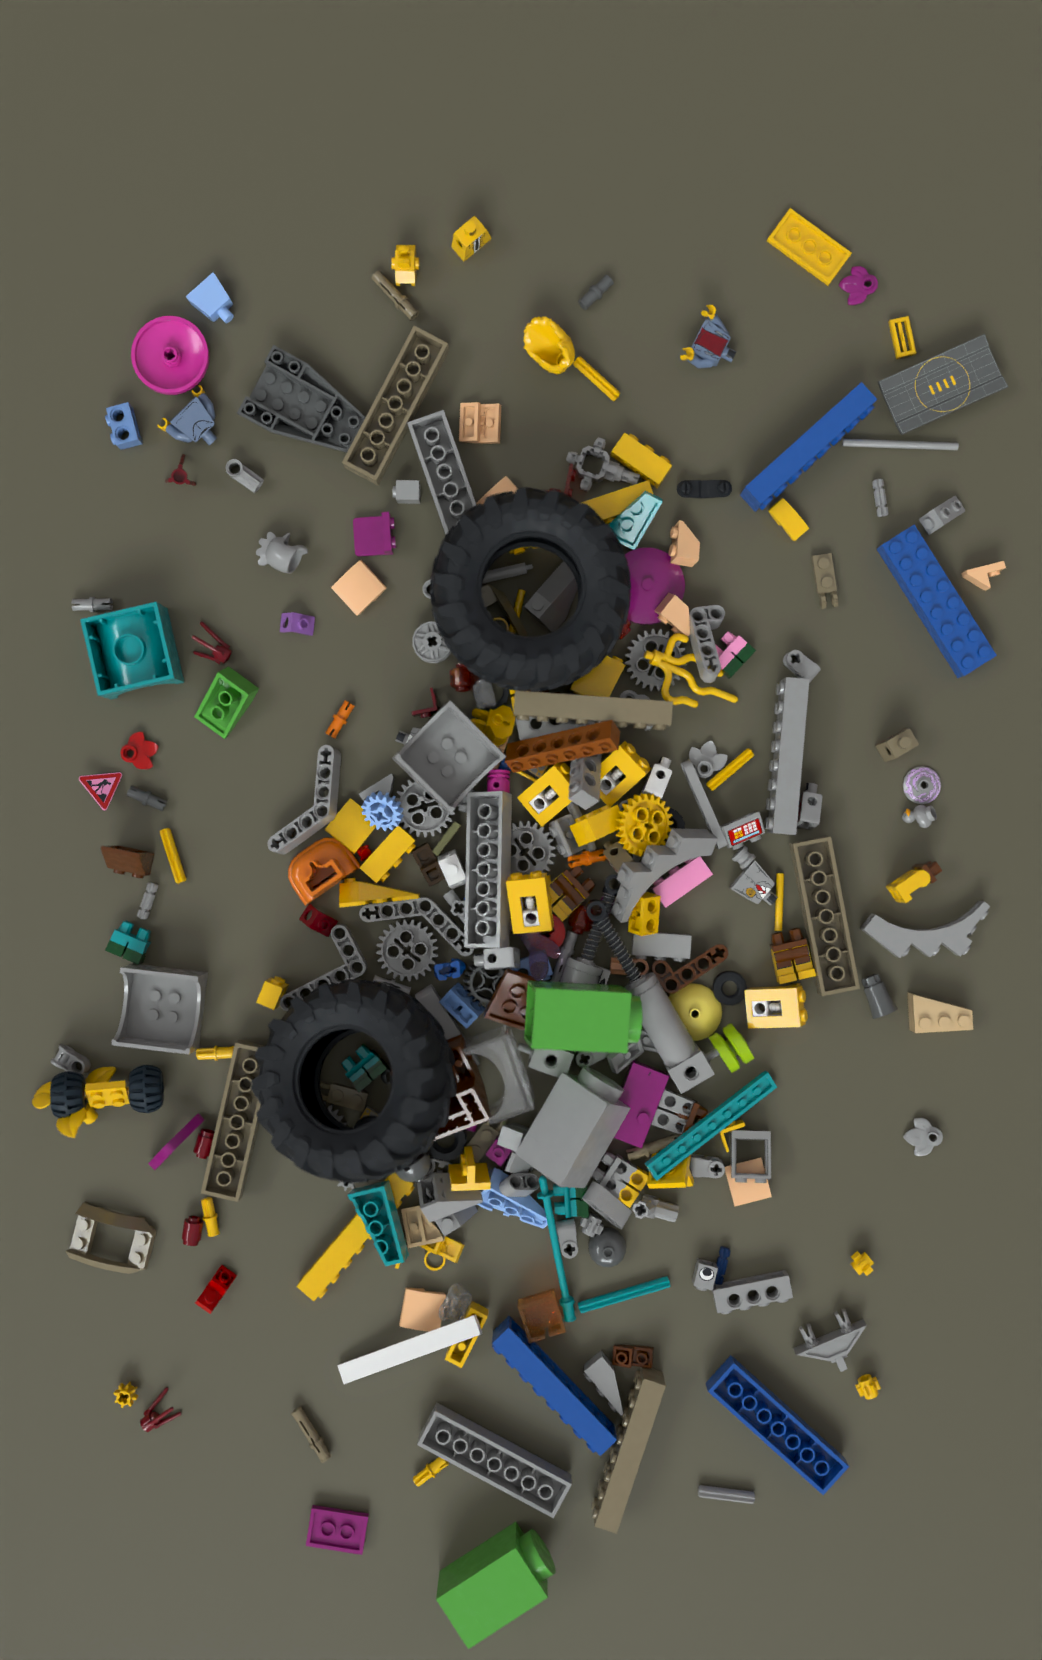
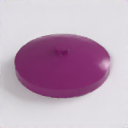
M648 547L632 550L625 554L631 578V601L627 619L639 625L660 623L661 621L657 618L659 615L654 610L668 593L674 594L681 601L684 597L685 580L683 572L679 565L670 563L671 556L662 550Z

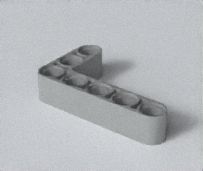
M338 924L331 930V937L345 964L285 994L280 999V1006L283 1010L288 1011L290 1007L285 1002L286 997L293 999L299 997L303 999L305 997L302 994V990L308 988L312 992L319 986V982L322 979L326 980L328 984L340 983L342 980L336 977L337 971L345 973V980L355 979L366 972L367 962L347 925ZM337 928L345 930L343 938H339L336 935ZM346 945H351L354 948L352 955L346 954L344 950ZM354 962L362 964L363 970L361 972L354 970Z

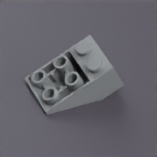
M433 1173L425 1176L422 1181L417 1182L420 1209L429 1223L483 1202L481 1190L451 1191L449 1173Z

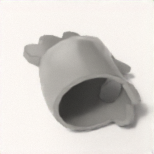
M268 532L267 539L261 538L259 540V544L262 547L256 550V555L260 557L258 560L260 566L269 564L280 572L291 574L298 567L303 554L308 553V549L304 545L289 546L290 533L283 537H276L274 533Z

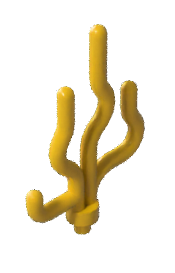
M676 633L670 636L664 653L655 649L652 652L645 651L644 658L649 659V664L659 667L664 672L665 677L661 694L665 701H672L673 705L685 704L693 708L699 705L698 701L685 696L672 697L669 694L672 673L684 677L691 690L698 695L711 694L732 703L738 701L737 696L718 688L699 687L690 672L677 667L689 661L696 662L695 656L692 653L680 658L671 656L676 641L684 643L689 641L687 635ZM720 670L718 677L724 675L723 670Z

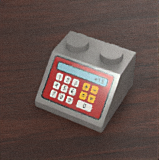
M752 812L720 826L727 842V848L732 847L733 850L743 847V842L750 840L752 843L761 839V835L765 833L759 812Z

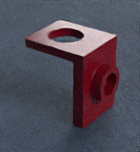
M430 688L434 707L412 711L413 717L420 715L421 718L431 717L432 713L438 712L433 688Z
M310 903L299 919L310 929L329 937L332 928L338 922L336 919L320 912ZM312 911V916L307 920V914Z

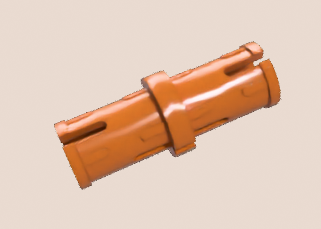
M344 700L338 713L334 714L332 723L327 731H325L326 734L330 735L334 729L331 735L334 739H336L342 726L346 725L348 716L353 708H355L350 703L347 710H345L349 704L346 700Z
M604 850L584 851L582 854L569 856L567 861L575 862L568 865L570 868L581 865L590 866L594 862L605 861L606 857L604 855L599 856L603 854Z

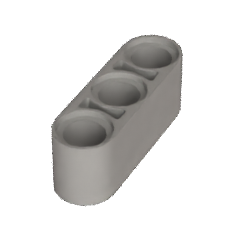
M592 1181L582 1197L588 1205L619 1229L623 1228L632 1213L629 1208L608 1190Z

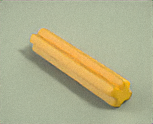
M581 356L575 359L573 365L612 401L617 400L620 392Z
M749 748L744 750L706 783L707 787L714 791L754 757L752 750Z
M170 828L162 829L159 833L175 882H185L186 876Z

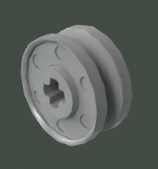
M426 622L415 630L412 637V645L415 653L427 663H440L445 661L451 654V651L444 643L445 640L438 631L436 622ZM435 638L437 645L430 647L429 640H434Z

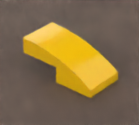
M784 498L778 500L767 510L793 541H796L809 529L803 519Z
M444 1236L445 1241L419 1246L435 1255H440L457 1263L465 1244Z

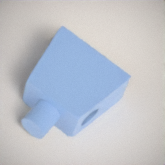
M213 272L186 296L190 304L212 322H215L220 317L225 323H228L234 317L229 311L233 303Z

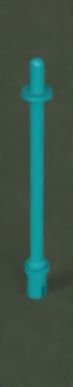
M541 1175L539 1177L541 1192L537 1194V1198L543 1199L562 1294L559 1304L563 1309L564 1321L573 1322L576 1320L573 1306L575 1301L568 1291L550 1200L554 1195V1191L548 1190L547 1179L544 1175Z

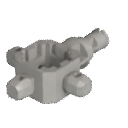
M599 437L595 440L593 447L587 446L583 448L581 455L571 451L568 452L566 458L568 463L577 464L576 473L579 478H582L580 489L586 492L590 490L592 482L599 483L603 479L612 482L614 480L620 482L621 480L635 485L640 474L625 470L624 467L619 466V463L610 461L608 453L603 451L606 444L605 439ZM586 455L602 458L604 463L600 474L594 475L581 469Z

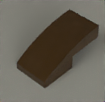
M428 842L411 851L429 886L445 879L438 860Z

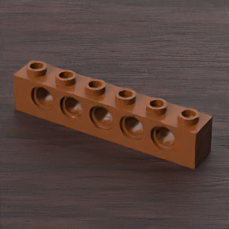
M613 720L507 743L505 763L515 773L616 751L619 748L620 730Z

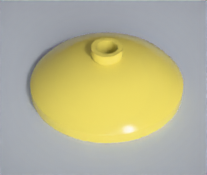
M690 983L668 997L694 1041L709 1037L718 1028L722 1018L721 1003L715 998L713 991L708 987ZM694 1010L698 1011V1015L696 1017L691 1016V1013Z

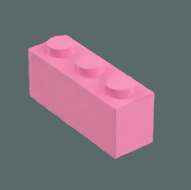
M701 857L685 861L686 864L682 867L676 866L669 871L670 875L665 879L660 877L653 883L654 886L651 889L655 894L661 896L660 902L665 908L713 875Z

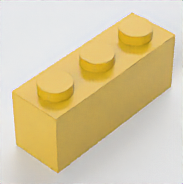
M624 433L611 451V457L634 473L640 474L641 478L646 481L649 480L651 485L658 488L671 470L672 465L670 461L664 456L659 457L656 455L654 449L650 446H644L639 443V439L633 434L628 435Z
M398 825L360 866V869L374 882H384L390 876L388 871L392 867L397 868L403 861L401 857L405 853L409 854L416 847L414 844L416 839Z
M472 1301L463 1319L476 1314L482 1329L488 1317L489 1309ZM478 1336L449 1346L446 1351L445 1360L462 1368Z

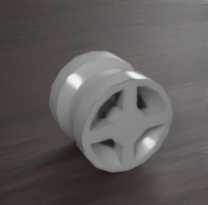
M743 846L731 859L738 862L739 867L743 870L756 856L750 854L748 848Z

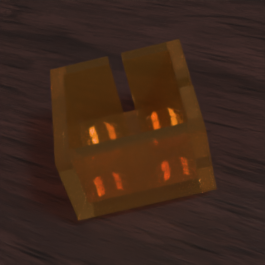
M554 1288L518 1299V1310L524 1323L529 1344L546 1339L545 1328H548L549 1337L566 1332V1324Z

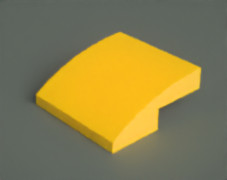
M350 798L336 814L335 819L328 824L325 831L355 854L375 830L376 825L370 826L371 822L364 820L366 815L361 813L363 808Z

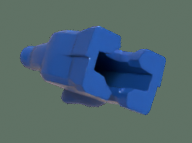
M454 958L451 959V962L434 965L435 977L440 981L447 980V977L458 978L466 969L465 962Z

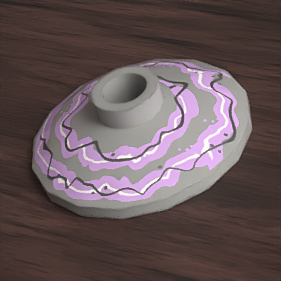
M915 767L904 777V793L914 803H930L940 793V777L929 767ZM922 782L927 784L925 789L921 787Z

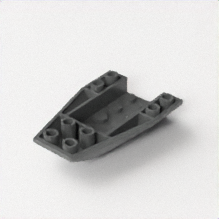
M273 345L264 361L266 367L250 397L246 396L237 414L271 433L347 453L366 417L309 364Z

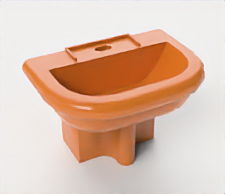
M323 838L314 842L294 857L288 868V879L306 906L354 873L361 865L353 853L335 838Z

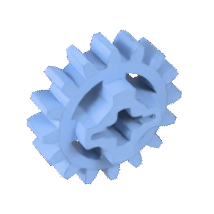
M379 791L377 795L372 792L370 796L366 797L361 806L363 808L361 813L366 815L365 821L371 822L370 826L376 825V830L382 827L386 831L388 827L390 830H393L395 826L398 827L404 816L402 814L404 809L399 807L400 801H394L395 796L390 798L388 792L383 795Z

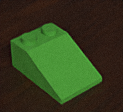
M227 667L217 672L194 717L226 739L251 705L259 688L232 668Z

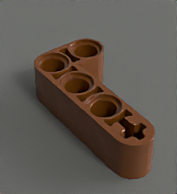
M722 944L715 945L675 972L672 971L666 961L657 960L653 963L651 972L656 975L665 993L675 994L721 964L728 957V949ZM716 949L718 951L722 950L723 958L719 956L716 957L715 959H713V962H715V964H713L710 957H712L716 953ZM701 959L706 960L708 968H699L698 961ZM658 964L664 965L665 973H656L655 966ZM682 971H691L692 978L685 980L682 977ZM669 980L674 981L676 989L668 990L666 982Z

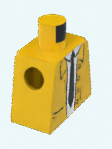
M473 216L454 232L451 247L462 261L465 262L492 238L477 217Z

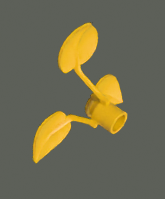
M115 1067L97 1068L87 1076L86 1084L108 1082L117 1069ZM51 1082L42 1085L32 1099V1105L35 1108L43 1109L51 1104ZM87 1103L86 1109L83 1107L81 1110L72 1113L70 1117L59 1118L56 1127L63 1135L75 1138L83 1121L85 1124H92L98 1118V1113Z

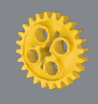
M641 793L640 796L634 795V799L628 798V805L622 804L624 811H618L621 818L615 819L619 822V825L615 826V828L620 830L616 836L622 837L619 843L624 844L623 849L628 850V853L641 857V855H644L647 845H666L664 840L668 839L667 833L671 831L669 825L673 824L672 821H669V818L673 815L667 813L670 807L664 806L666 802L653 794Z

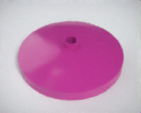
M162 316L146 323L136 334L131 348L132 365L137 376L151 390L165 395L182 394L194 388L205 376L209 365V348L203 334L193 323L177 316Z

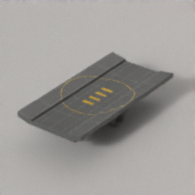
M985 334L878 381L880 391L901 435L1008 388L989 348Z

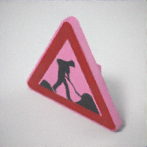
M122 773L80 776L79 781L101 809L105 811L121 780Z

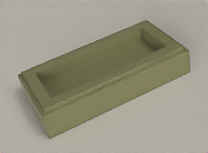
M457 821L453 822L432 850L433 853L439 856L462 825Z

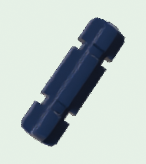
M725 1246L720 1247V1256H718L716 1262L718 1270L714 1283L718 1285L723 1284V1275H725L728 1264L727 1257L730 1256L731 1252L730 1248Z

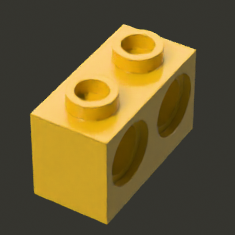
M645 892L641 896L629 917L628 932L639 936L658 933L660 895Z

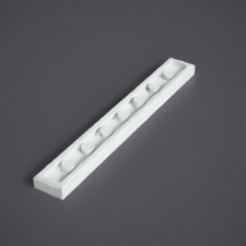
M475 1314L337 1366L343 1384L476 1337L482 1334V1330Z

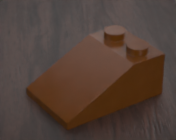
M119 845L101 846V852L107 868L114 869L113 873L125 875V872H130L132 877L144 878V876L150 875L155 853Z

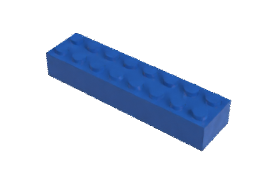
M861 382L745 486L740 496L755 512L759 508L764 510L774 499L773 496L777 498L788 486L787 483L791 485L803 473L801 470L806 472L817 460L816 457L820 459L832 446H835L846 434L845 431L849 433L860 419H865L875 408L873 404L877 398Z
M915 524L877 548L878 553L957 678L967 675L997 656Z
M510 1315L493 1330L492 1348L499 1355L502 1354L506 1358L507 1364L512 1369L516 1368L520 1372L519 1376L526 1383L529 1382L533 1386V1391L539 1397L543 1396L546 1399L548 1407L553 1411L556 1410L560 1414V1419L566 1425H571L575 1435L579 1439L583 1438L587 1442V1447L593 1453L597 1452L601 1456L617 1441L613 1422Z
M732 1355L727 1358L705 1383L708 1392L822 1495L849 1468L843 1455Z

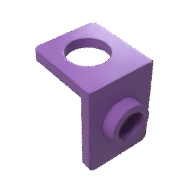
M294 612L282 613L280 632H294L312 636L315 617ZM288 618V626L285 627V621Z

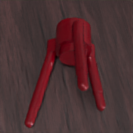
M182 454L178 468L172 472L171 478L165 480L166 483H186L187 485L196 486V482L187 479L188 474L183 469L185 454Z
M201 621L200 625L220 645L214 647L193 635L192 639L212 650V655L214 656L198 651H193V654L215 661L218 664L221 662L225 664L232 654V650L229 649L230 646L224 643Z
M167 1387L153 1404L143 1412L144 1417L140 1419V1425L146 1432H150L154 1428L157 1429L161 1425L182 1415L181 1412H178L161 1420L174 1410L173 1407H170L160 1415L155 1411L152 1413V1410L167 1393Z

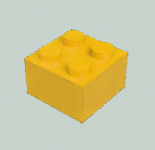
M609 804L574 819L576 823L569 827L578 847L619 830L615 828V826L619 825V822L615 819L621 818V815L618 813L620 811L618 804L610 807Z

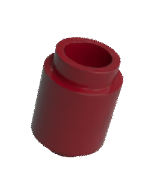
M201 1129L200 1133H198L193 1150L196 1153V1157L201 1159L209 1157L215 1131Z
M191 1215L184 1220L182 1232L184 1245L197 1246L199 1241H201L204 1221L199 1216Z

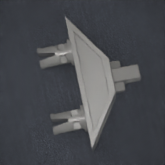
M841 1309L843 1319L837 1311L834 1313L840 1329L816 1338L810 1323L806 1324L808 1333L800 1326L799 1330L805 1343L793 1348L796 1355L831 1361V1363L836 1362L842 1372L848 1369L844 1358L848 1357L847 1354L867 1324L864 1319L851 1324L846 1309Z

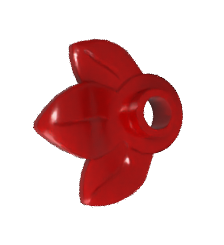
M137 732L132 734L128 744L122 747L120 752L121 758L125 762L133 763L138 769H150L153 767L150 757L156 754L159 746L152 741H145L144 733ZM129 750H133L134 755L132 757L128 756Z

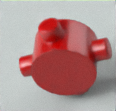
M369 845L361 846L357 850L361 861L368 859L372 854L371 850L368 849Z

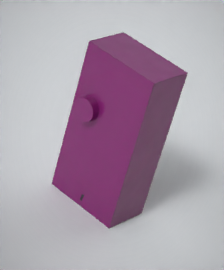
M636 1060L630 1063L621 1085L624 1091L619 1100L631 1109L614 1136L615 1139L642 1148L669 1078L667 1072Z

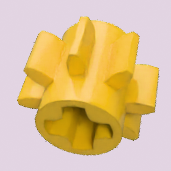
M857 1251L851 1256L854 1261L850 1265L859 1275L864 1273L868 1276L874 1271L871 1268L874 1262L866 1252L860 1254Z
M870 1374L860 1376L858 1378L859 1384L855 1385L859 1396H864L867 1400L877 1397L879 1394L878 1390L881 1389L877 1378H872Z
M130 1381L126 1385L120 1383L118 1389L113 1393L117 1396L115 1403L118 1402L121 1408L127 1404L131 1407L134 1403L133 1400H137L139 1397L138 1394H135L138 1387L131 1385Z

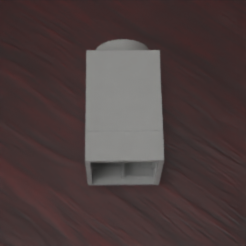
M583 1066L578 1076L562 1072L515 1154L560 1187L585 1188L631 1109L619 1100L624 1089L607 1076L587 1066Z

